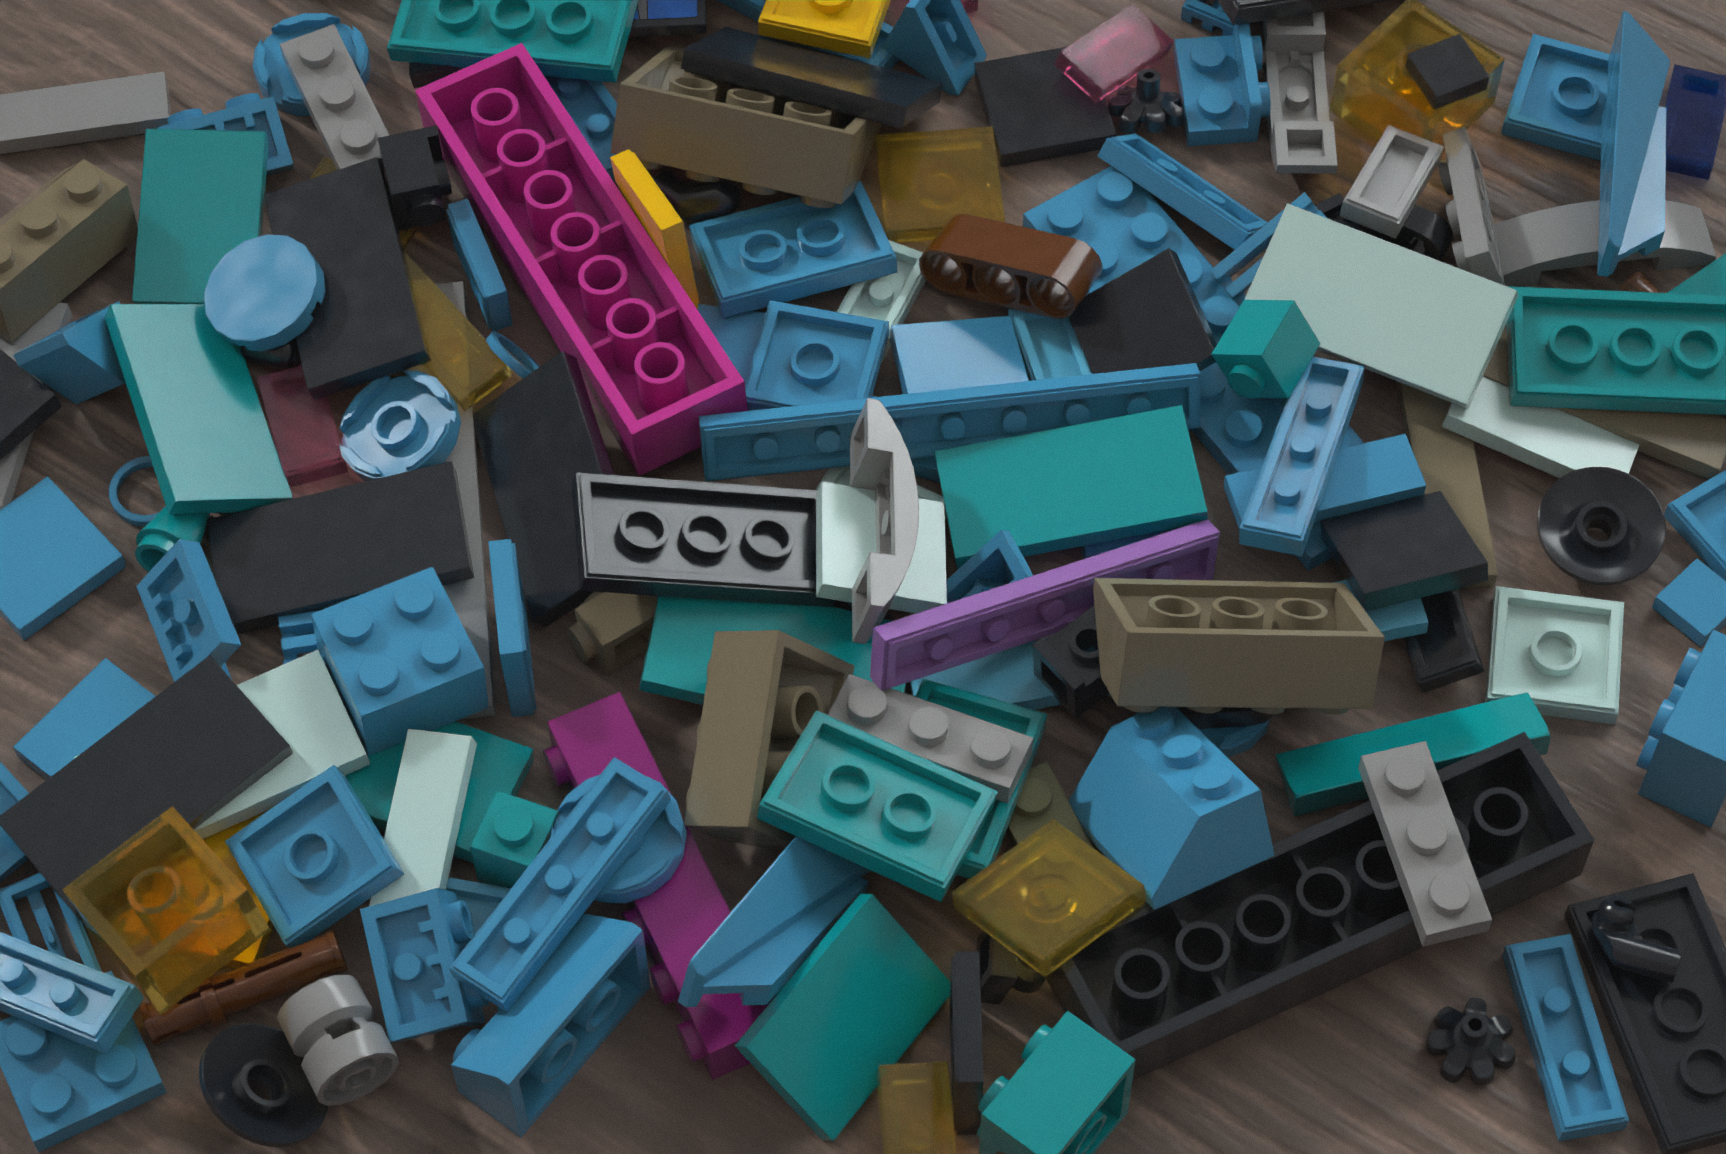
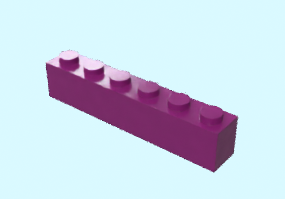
M620 692L547 721L552 747L544 749L543 755L557 786L568 783L572 791L586 779L600 775L615 757L644 776L660 782L671 794ZM685 826L687 835L684 857L672 878L651 895L626 903L629 909L621 912L623 921L632 922L643 930L645 946L647 945L656 964L648 968L651 981L662 1004L665 1006L674 1002L683 1019V1022L676 1024V1030L686 1055L692 1063L702 1059L711 1079L714 1080L750 1064L735 1047V1044L774 998L766 1005L743 1006L740 993L704 994L697 1007H685L678 1003L690 960L731 913L689 828Z

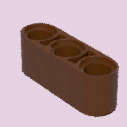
M969 214L952 216L919 258V268L923 277L929 284L940 291L1055 319H1064L1071 316L1102 274L1103 267L1096 251L1081 240Z

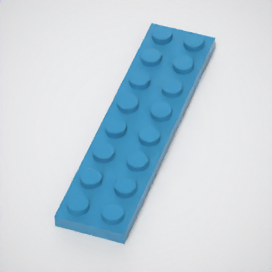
M1112 166L1023 213V227L1075 238L1087 243L1096 251L1103 265L1102 274L1086 295L1170 248L1177 253L1217 344L1239 309L1237 303L1212 276L1210 270L1213 269V266L1152 195ZM1217 363L1201 370V428L1190 430L1228 475L1262 467L1287 399L1238 397L1228 384L1227 378ZM1349 425L1340 449L1364 443ZM1320 522L1313 524L1303 556L1295 555L1308 571L1332 558V555L1321 539L1322 530Z

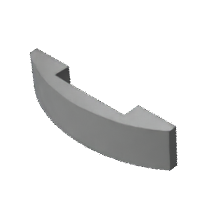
M1324 11L1263 21L1265 82H1268L1271 101L1270 116L1267 117L1272 160L1276 173H1337L1338 164L1334 121H1330L1324 62L1326 37Z
M1600 200L1548 208L1493 225L1505 286L1538 285L1541 271L1598 265ZM1665 200V232L1660 248L1646 256L1641 255L1637 251L1618 262L1651 258L1655 271L1712 263L1716 259V254L1701 208Z
M867 398L850 435V486L875 490L876 552H869L852 588V639L854 643L861 644L867 643L873 635V627L879 626L883 621L907 573L915 550L919 527L918 488L909 452L900 431L881 401Z

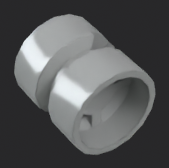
M350 975L330 976L302 988L284 1003L277 1016L279 1025L294 1054L304 1058L301 1066L319 1103L327 1106L348 1103L371 1093L394 1074L399 1064L398 1057L382 1026L372 1022L374 1018L373 1009L357 978Z

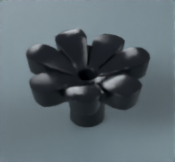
M1143 69L1137 73L1136 87L1124 86L1118 89L1116 96L1110 97L1108 109L1111 116H1122L1119 129L1123 132L1135 133L1141 124L1145 123L1147 131L1159 133L1166 129L1165 123L1173 127H1179L1184 123L1181 95L1177 92H1162L1160 90V73L1154 69Z
M1470 998L1464 1007L1463 1013L1446 1006L1435 1016L1434 1022L1439 1029L1429 1033L1425 1040V1047L1431 1055H1446L1440 1067V1074L1445 1080L1456 1083L1463 1077L1465 1070H1470L1472 1080L1477 1085H1487L1495 1078L1493 1063L1503 1069H1509L1513 1066L1516 1059L1515 1049L1508 1042L1504 1041L1513 1033L1512 1024L1505 1015H1495L1489 1018L1484 1000Z

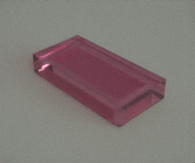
M1131 4L1063 49L1054 65L1097 103L1137 76L1140 70L1147 69L1165 57L1170 51L1174 40L1134 4Z
M299 366L257 377L284 477H286L289 487L347 473L346 461L341 456V443L328 398L325 396L316 400L313 399L307 389L303 367Z

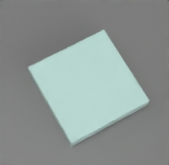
M822 481L816 494V597L852 603V588L869 552H876L875 490ZM918 498L919 527L915 550L907 573L889 609L919 613L947 604L944 502Z
M1496 586L1492 598L1485 702L1528 692L1538 711L1543 716L1614 725L1619 711L1624 602Z

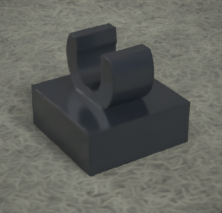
M994 912L977 938L976 951H979L981 1002L1000 1005L1011 987L1022 993H1034L1045 982L1046 973L1030 971L1021 963L1020 957L1040 959L1047 949V941L1040 936L1024 935L1020 937L1021 916Z

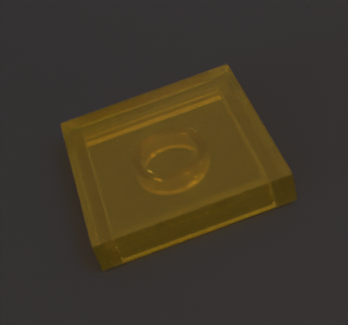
M993 126L875 135L884 232L888 240L896 243L934 240L950 218L957 214H969L1005 222Z
M1054 819L952 892L956 910L1044 977L1147 902L1144 884Z

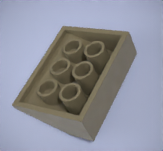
M669 45L620 83L610 153L619 154L630 149L631 152L636 154L646 169H661L663 165L684 169L685 175L696 181L717 182L720 178L742 182L744 190L755 194L774 195L778 191L800 195L802 203L818 208H831L835 204L842 205L852 194L882 125L874 121L684 72V69H681L684 49Z

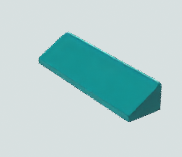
M1526 692L1275 754V759L1293 816H1298L1369 798L1358 769L1361 756L1426 741L1436 770H1440L1523 732L1526 733L1539 755H1544L1548 752L1551 735L1529 693Z

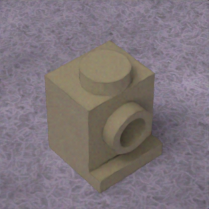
M593 592L585 599L581 606L575 609L577 623L566 629L573 648L583 661L587 662L593 658L606 676L643 656L647 651L658 596Z

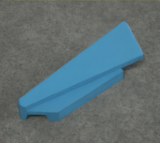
M1627 11L1622 12L1608 58L1607 101L1602 114L1597 275L1605 277L1613 274L1618 261L1637 251L1641 255L1646 256L1659 249L1665 232L1666 107L1659 106L1670 59Z
M796 836L692 957L686 971L678 1003L685 1007H697L704 994L740 993L743 1006L766 1005L788 982L860 894H865L869 881L861 877L871 870Z

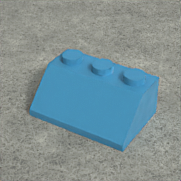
M1159 707L1156 711L1148 713L1137 712L1134 717L1111 726L1069 799V803L1086 836L1154 910L1275 856L1261 790L1176 707Z
M583 914L510 1010L505 1012L497 1006L498 1012L482 1030L475 1028L461 1040L454 1052L453 1063L451 1064L458 1092L522 1138L651 987L643 930L632 922Z

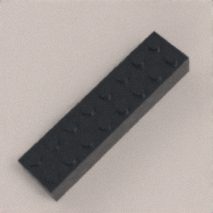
M1525 732L1437 770L1491 916L1582 874L1594 843V838ZM1370 801L1272 844L1275 856L1154 910L1144 901L1048 945L1046 980L1063 1011L1066 1013L1068 1010L1136 1059L1133 1080L1423 948Z

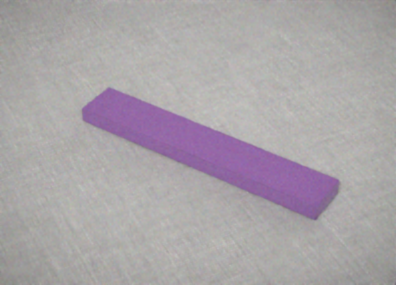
M1206 519L873 627L870 678L883 691L1055 634L1094 606L1093 587L1095 578L1213 580L1220 531Z

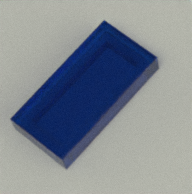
M1674 64L1664 107H1666V171L1709 180L1726 110V75Z

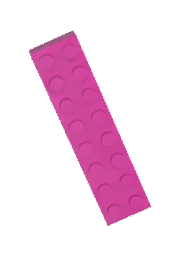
M523 43L415 90L423 128L437 125L443 159H445L448 173L465 199L468 198L475 216L559 350L577 358L589 398L638 476L701 447L698 416L748 411L745 381Z

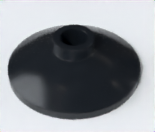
M1586 467L1562 476L1548 489L1539 507L1537 532L1545 553L1564 573L1590 584L1615 585L1635 579L1653 565L1664 544L1666 522L1658 499L1639 479L1624 471L1610 467ZM1592 528L1601 529L1607 534L1608 540L1597 541L1588 536L1586 531Z
M257 1023L233 1025L219 1032L203 1051L199 1063V1082L203 1096L211 1111L222 1124L245 1140L267 1147L296 1145L308 1139L319 1128L328 1110L327 1105L319 1103L303 1072L301 1064L304 1058L294 1054L284 1032L277 1028Z

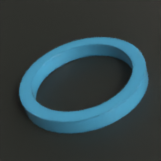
M492 331L486 338V342L492 351L521 378L524 379L541 367L523 349L504 335ZM512 355H514L518 360H520L525 366L518 362Z
M150 456L138 457L124 464L114 474L109 485V499L115 513L125 522L136 526L145 527L158 513L139 515L129 512L120 504L118 493L121 484L130 474L142 468L153 467Z

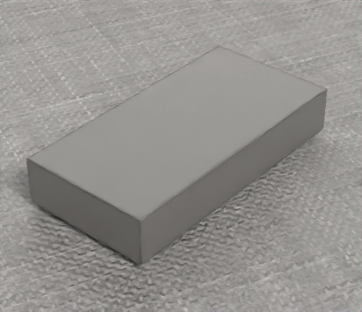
M1388 125L1343 200L1340 217L1396 239L1440 163L1444 146Z

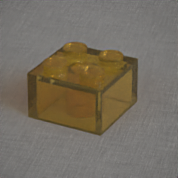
M1406 0L1337 65L1329 110L1377 143L1387 126L1391 125L1444 146L1442 134L1466 127L1467 130L1495 103L1505 58L1417 0ZM1461 34L1490 76L1487 90L1434 110L1405 68L1407 54Z
M173 806L62 889L89 932L160 1015L270 931L248 890Z

